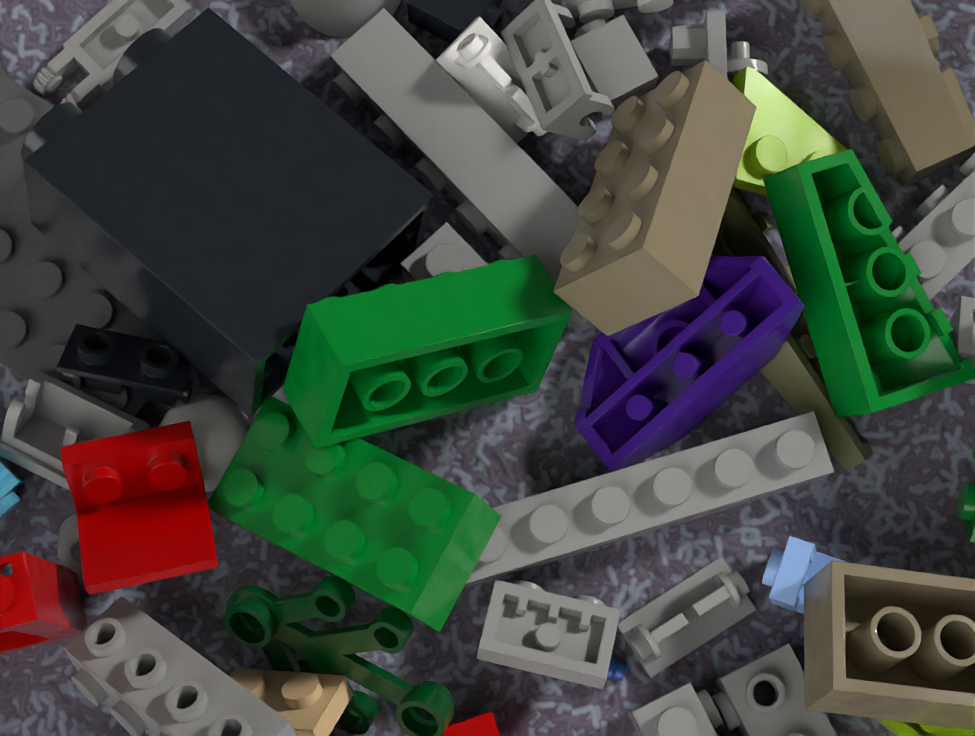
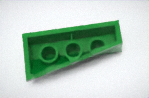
M852 149L796 164L762 178L798 297L805 305L803 308L804 317L835 418L874 413L975 379L974 365L969 357L962 358L957 353L958 350L948 334L953 330L941 307L933 308L917 279V276L922 274L910 252L903 254L889 229L892 220Z

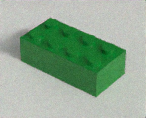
M537 255L514 260H497L486 266L459 272H442L431 278L399 285L387 284L376 290L340 298L327 297L317 303L306 306L282 390L314 449L537 392L573 310L569 304L553 292L556 284Z
M271 397L261 407L208 501L209 509L242 529L331 576L345 580L350 586L392 608L403 611L409 617L438 632L441 631L502 517L476 494L360 438L314 449L292 406L274 397Z

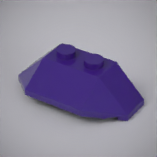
M711 256L699 296L610 336L601 332L593 339L583 381L581 407L577 408L574 421L575 427L609 472L626 468L677 442L690 433L777 356L805 305L766 258L762 256Z

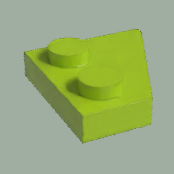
M746 66L734 74L733 85L756 106V110L732 187L768 196L762 178L796 164L847 150L756 69Z

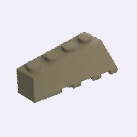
M799 0L808 17L818 16L827 34L823 37L826 55L835 69L839 70L844 67L854 86V88L850 89V99L853 108L863 122L872 121L881 141L877 142V152L882 165L890 175L898 173L906 187L967 160L974 154L975 121L953 68L947 65L939 68L935 58L939 56L940 52L937 38L939 34L930 14L916 13L911 0Z

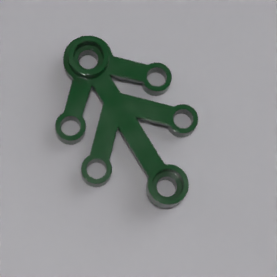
M335 576L323 578L314 592L277 598L268 590L255 586H242L236 589L228 598L224 615V625L227 632L235 641L245 647L253 649L262 648L275 671L346 675L353 682L398 705L396 719L400 728L407 735L443 736L454 716L453 697L445 686L434 681H424L413 686L355 654L376 650L389 654L402 651L414 631L411 619L403 611L390 607L384 608L377 614L372 623L316 632L297 623L298 621L317 617L328 622H339L346 616L355 602V592L349 583ZM290 647L304 654L307 661L296 660ZM350 685L353 696L337 723L345 731L361 735L368 731L377 717L378 705L371 696L362 691L353 690Z

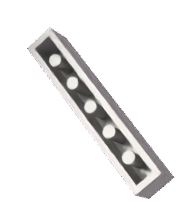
M383 8L330 55L333 71L336 75L331 81L334 88L353 108H357L363 103L377 119L372 125L379 136L395 151L403 145L419 161L413 168L421 180L437 194L445 188L460 205L455 209V212L460 220L478 237L486 231L502 247L497 252L500 260H514L537 255L556 284L562 268L560 257L565 247L572 240L580 219L578 216L579 207L395 18ZM571 307L573 312L569 319L582 329L589 321Z
M814 411L492 508L502 517L467 580L465 588L824 480L834 472Z

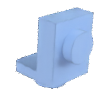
M789 536L785 551L773 548L764 572L762 584L772 587L769 595L772 604L804 615V584L831 560L846 561L817 552L815 544Z

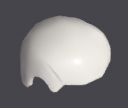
M202 393L191 396L188 405L177 403L174 409L171 408L165 414L159 427L190 420L206 492L216 489L250 429L247 415L231 399L218 394L209 395Z

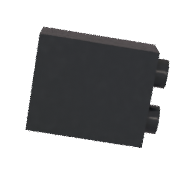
M208 7L173 37L162 28L151 29L138 37L117 63L113 74L114 86L84 111L71 102L59 104L48 111L28 133L21 149V157L24 165L31 224L162 339L174 346L186 360L252 416L284 385L306 306L317 303L327 297L340 298L376 290L381 286L389 284L402 272L401 263L422 245L434 194Z

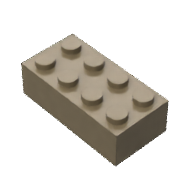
M707 60L700 62L683 73L675 71L669 74L657 88L639 98L637 96L627 98L615 110L611 118L613 128L607 145L597 157L594 165L597 172L591 189L578 208L580 219L575 233L560 257L562 268L553 292L607 336L699 296L756 110V106Z
M831 560L804 584L805 710L975 730V579Z

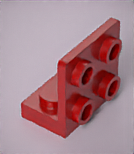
M190 420L60 447L63 471L76 509L83 583L88 594H97L217 567L218 557L204 477Z

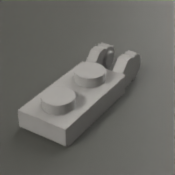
M112 0L62 44L64 49L37 73L34 82H32L34 84L33 87L44 97L46 95L49 96L52 92L58 90L64 81L76 72L78 66H80L88 76L73 88L72 92L67 94L60 104L71 102L84 111L101 97L104 91L107 92L114 86L113 74L117 63L138 37L154 28H162L172 36L195 15L193 8L185 0Z

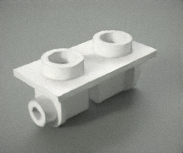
M478 16L436 61L516 143L532 131L536 136L544 135L548 131L542 130L507 49V45Z

